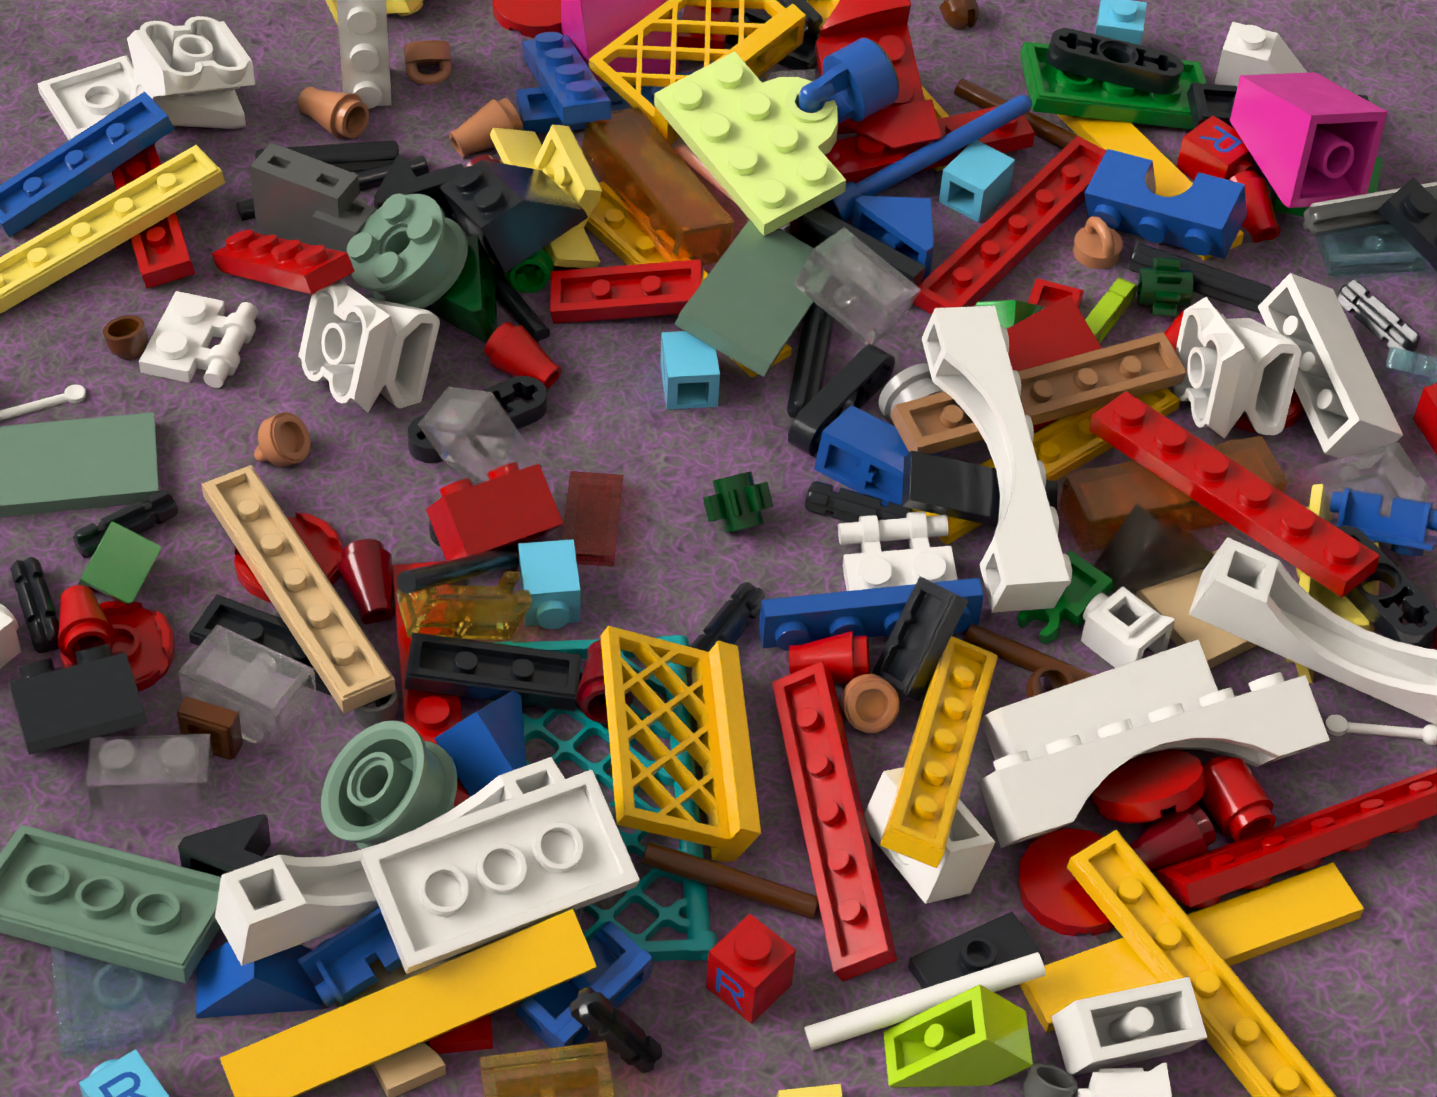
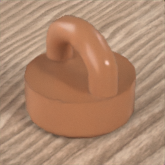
M417 41L404 46L406 72L412 81L417 84L431 85L441 83L449 78L451 74L450 44L447 41ZM417 65H440V70L433 74H423L418 71Z
M1091 216L1087 219L1085 227L1081 228L1075 235L1073 254L1081 264L1089 268H1110L1120 260L1123 240L1100 217Z
M281 412L265 419L259 427V445L254 451V458L259 462L269 461L272 465L279 468L289 467L306 459L310 451L311 440L304 422L297 415L290 412Z
M863 674L853 678L845 686L841 695L840 707L844 717L855 729L865 733H877L887 729L895 721L899 712V697L896 690L884 678L875 674Z

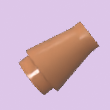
M307 87L298 98L299 111L309 116L337 139H342L343 137L349 139L357 138L367 127L369 110L367 105L356 94Z
M507 98L499 101L491 99L460 127L451 131L449 139L461 157L465 158L470 154L495 147L490 137L492 128L524 129L517 110Z

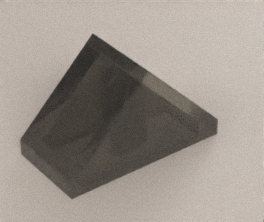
M1136 503L1094 564V567L1113 580V593L1122 586L1133 593L1203 570L1214 557V554L1190 532Z

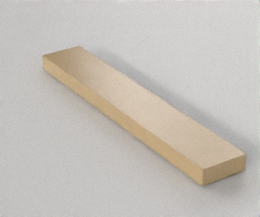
M252 465L202 483L203 497L342 712L345 714L396 692L394 677Z

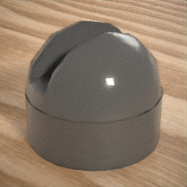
M397 690L392 694L354 709L353 713L358 723L368 728L383 721H395L399 710ZM375 702V704H376V707H375V708H369V707H368L369 704H372V703Z
M1035 1063L1031 1066L1026 1077L1023 1092L1024 1097H1074L1078 1084L1070 1074L1058 1067L1045 1063Z

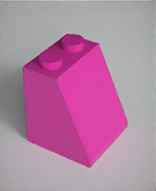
M561 0V34L569 37L589 67V59L668 0ZM652 31L643 38V46L671 47L672 32ZM617 57L608 64L616 72L637 73V58ZM642 58V73L670 74L671 60ZM676 60V72H675V73H678V72H679V61ZM591 70L597 81H603Z
M1315 72L1240 75L1230 122L1283 205L1288 208L1310 207L1312 203L1367 194L1388 111Z

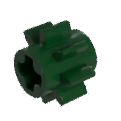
M1153 258V268L1141 267L1137 283L1138 305H1149L1152 316L1176 318L1177 307H1190L1193 293L1192 271L1180 270L1181 259Z
M751 471L713 480L715 494L703 497L708 521L722 520L725 533L764 524L761 510L774 507L768 482L754 484Z

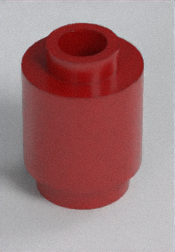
M1221 756L1203 766L1207 787L1200 799L1225 836H1232L1236 842L1271 829L1274 826L1276 818L1272 813L1273 803L1242 758Z

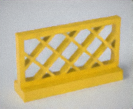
M668 0L589 59V68L654 126V137L667 148L680 136L658 109L641 95V86L667 87L688 76L675 75L676 60L704 61L705 67L709 65L710 61L715 62L734 51L757 77H760L803 44L806 14L794 4L785 8L777 0ZM685 6L706 7L705 21L677 20V13ZM711 7L739 8L738 23L711 21ZM744 9H764L772 18L764 24L744 23ZM652 31L672 32L671 47L643 46V38ZM677 33L705 34V48L676 47ZM710 34L738 35V44L730 50L710 49ZM617 57L637 58V73L616 72L608 64ZM642 58L671 60L670 75L642 73Z
M607 626L600 637L617 825L711 847L712 860L719 862L736 861L761 834L738 646L717 641L711 650L707 652ZM620 649L634 653L647 668L637 674L621 657ZM670 662L692 668L691 686L688 687L668 666ZM652 675L674 696L666 704L645 682ZM629 691L652 713L644 720H641L625 703V694ZM682 704L696 719L697 731L695 733L672 711L674 708ZM659 721L680 744L670 751L649 729L655 722ZM633 738H636L656 760L648 768L629 750V741ZM684 751H687L702 767L703 778L698 781L677 758ZM662 768L685 791L676 799L653 776ZM640 786L662 810L656 813L635 808L633 790ZM692 798L707 814L708 825L696 822L681 805Z

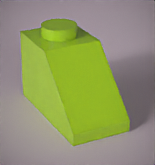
M980 984L883 1031L888 1085L891 1088L990 1086L1033 1066L1026 1011Z

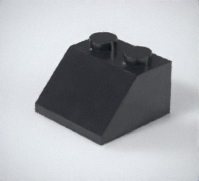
M480 160L473 166H468L458 171L453 179L440 187L464 232L468 236L478 234L488 256L505 273L588 218L585 210L542 170Z
M110 643L76 651L77 662L54 668L52 658L17 667L20 677L8 680L25 748L29 755L147 724L145 711L126 652L118 651L112 653Z

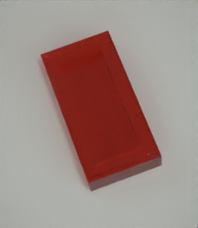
M570 471L562 540L574 539L577 564L615 566L623 475Z

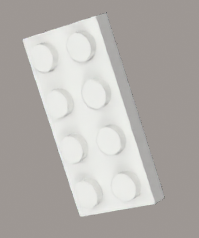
M593 770L365 851L361 856L362 865L406 974L519 932L571 909L577 910L635 888L640 881Z

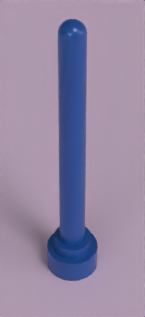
M1019 95L941 137V140L933 141L856 184L852 181L847 182L844 193L825 203L827 208L844 222L853 219L854 202L858 197L875 196L1028 113L1032 108L1031 98L1027 95Z

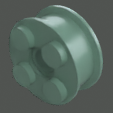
M394 194L366 220L360 233L356 234L349 241L347 253L355 271L351 273V276L361 287L372 291L375 299L423 309L442 297L459 277L468 253L466 234L455 221L445 218L442 208L429 196L422 194Z
M383 721L374 724L351 739L330 767L321 796V811L325 825L336 837L346 842L356 843L360 850L384 843L413 831L455 808L453 804L457 792V770L455 763L445 749L435 743L424 741L413 727L404 722Z

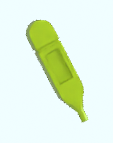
M1121 277L1113 283L1109 291L1106 292L1085 319L1099 344L1119 320L1120 315L1122 316L1133 302L1138 286Z

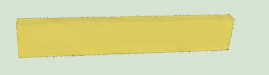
M195 145L0 257V314L225 184L222 170Z

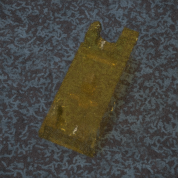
M507 571L503 574L497 586L442 585L410 594H405L398 588L395 594L408 638H412V632L459 639L511 640L533 603L529 590H518L513 595L514 586L519 582L521 575L520 572Z
M605 1041L480 1057L482 1097H614L608 1050Z

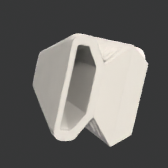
M204 16L189 18L183 26H173L162 21H149L141 25L140 30H135L127 38L134 66L130 94L131 100L145 91L168 115L173 126L222 129L246 127L245 114L234 89L255 85L253 63L224 21L219 22Z
M338 280L312 294L298 357L301 358L302 368L309 380L329 382L330 391L337 402L356 403L366 412H369L379 393H381L389 402L400 409L422 401L440 320L429 310L375 298H365L345 282Z
M1207 297L1185 309L1175 352L1185 367L1187 374L1182 383L1173 386L1175 395L1181 399L1180 401L1191 402V412L1195 424L1199 428L1210 427L1225 439L1237 420L1244 413L1247 420L1259 434L1277 435L1281 433L1285 426L1302 355L1300 347L1290 338L1251 318L1226 319L1223 314H1220L1214 308Z

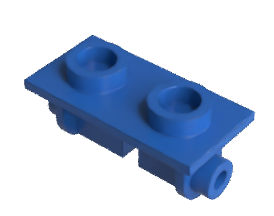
M1345 488L1344 492H1333L1330 512L1339 513L1338 519L1333 518L1329 522L1332 525L1357 528L1370 540L1390 543V550L1402 555L1423 556L1424 550L1433 551L1437 546V536L1428 535L1429 530L1437 531V509L1433 508L1432 502L1394 497L1390 516L1381 514L1383 494Z
M379 906L373 909L367 916L336 936L326 939L317 948L298 959L299 964L314 983L316 991L327 1008L336 1002L343 1006L348 1000L376 983L378 979L369 965L377 959H380L389 974L402 966Z

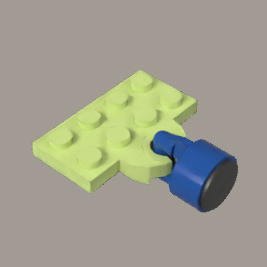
M864 37L826 56L823 60V75L814 81L800 77H778L761 82L734 51L654 93V106L761 234L766 236L845 192L846 179L825 156V154L831 151L837 141L838 124L848 118L852 121L860 122L895 103L899 93V79L895 67L884 49L875 41Z

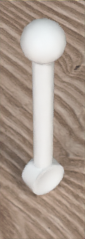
M77 384L70 385L63 394L0 410V421L66 402L80 403L86 397L85 388Z
M1337 714L1329 716L1325 722L1327 732L1334 736L1356 733L1421 739L1429 745H1437V725L1428 724L1424 728L1352 723Z

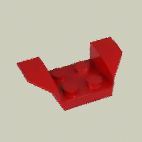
M840 0L822 27L820 37L815 45L820 77L823 75V60L826 56L864 37L875 41L884 49L891 59L899 79V93L895 103L860 122L852 121L849 118L838 124L837 135L855 132L894 150L941 140L933 100L924 99L908 28L911 8L910 0Z

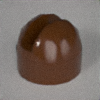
M946 0L939 7L946 23L956 30H963L966 25L970 28L973 27L979 16L976 0Z
M126 315L115 318L107 323L103 329L107 347L114 355L121 359L132 360L138 358L147 347L148 334L143 320L138 316Z
M1055 664L1045 665L1030 675L1026 684V696L1030 698L1043 693L1040 677H1044L1046 692L1074 683L1071 674L1062 666Z

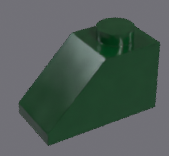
M478 234L467 237L468 253L459 277L451 288L431 305L437 316L487 343L490 336L498 328L494 266Z

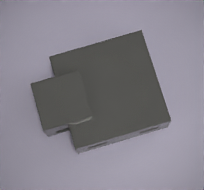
M272 142L250 165L256 229L259 234L276 235L282 239L300 240L301 243L314 246L324 245L328 249L347 252L349 241L356 234L360 233L366 220L377 210L375 207L355 200L360 194L359 176L357 174Z

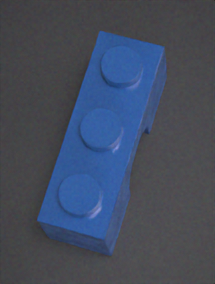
M1107 149L1084 192L1088 218L1091 216L1100 217L1109 228L1141 236L1149 242L1167 243L1185 248L1197 255L1226 258L1247 216L1245 184L1198 172L1193 184L1187 191L1173 197H1162L1155 194L1156 183L1153 160Z

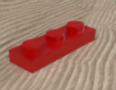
M701 259L551 271L550 314L553 324L680 314L681 310L704 281Z

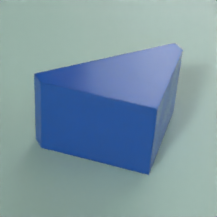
M858 197L854 202L852 226L924 265V281L930 275L934 249L931 198Z
M514 690L434 738L437 744L452 757L457 770V776L470 797L499 775L527 766L521 695Z
M226 942L203 957L197 965V1018L322 1010V999L316 991L314 983L298 962V959L311 952L312 949L299 944L241 966L229 942Z

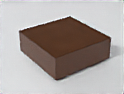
M185 696L177 710L183 746L228 760L235 759L243 745L239 712Z

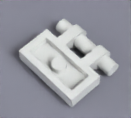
M176 291L139 360L140 372L190 383L196 369L206 370L203 379L207 385L213 388L222 387L227 376H232L240 363L239 352L243 343L248 344L256 331L254 321L258 315V309L251 303L243 302L235 313L225 317L224 301ZM213 337L223 338L220 344L215 345L212 349L208 348Z
M925 511L907 512L906 518L878 520L876 515L859 516V522L838 524L840 545L860 543L862 553L845 554L843 557L842 567L847 591L912 585L917 583L919 576L931 582L958 580L952 547H930L928 537L948 536V520L946 515L926 516ZM905 539L909 541L910 549L881 551V541Z

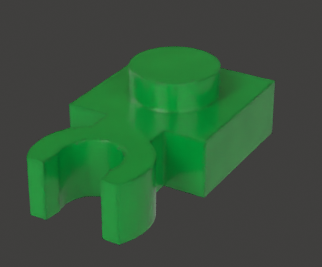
M1071 550L1066 553L1070 558L1072 566L1071 583L1064 590L1056 606L1050 609L1021 610L1018 614V626L1022 629L1034 620H1041L1047 623V626L1040 632V642L1044 645L1053 642L1058 637L1060 623L1064 619L1078 627L1084 621L1083 613L1090 601L1100 593L1108 596L1112 592L1113 580Z

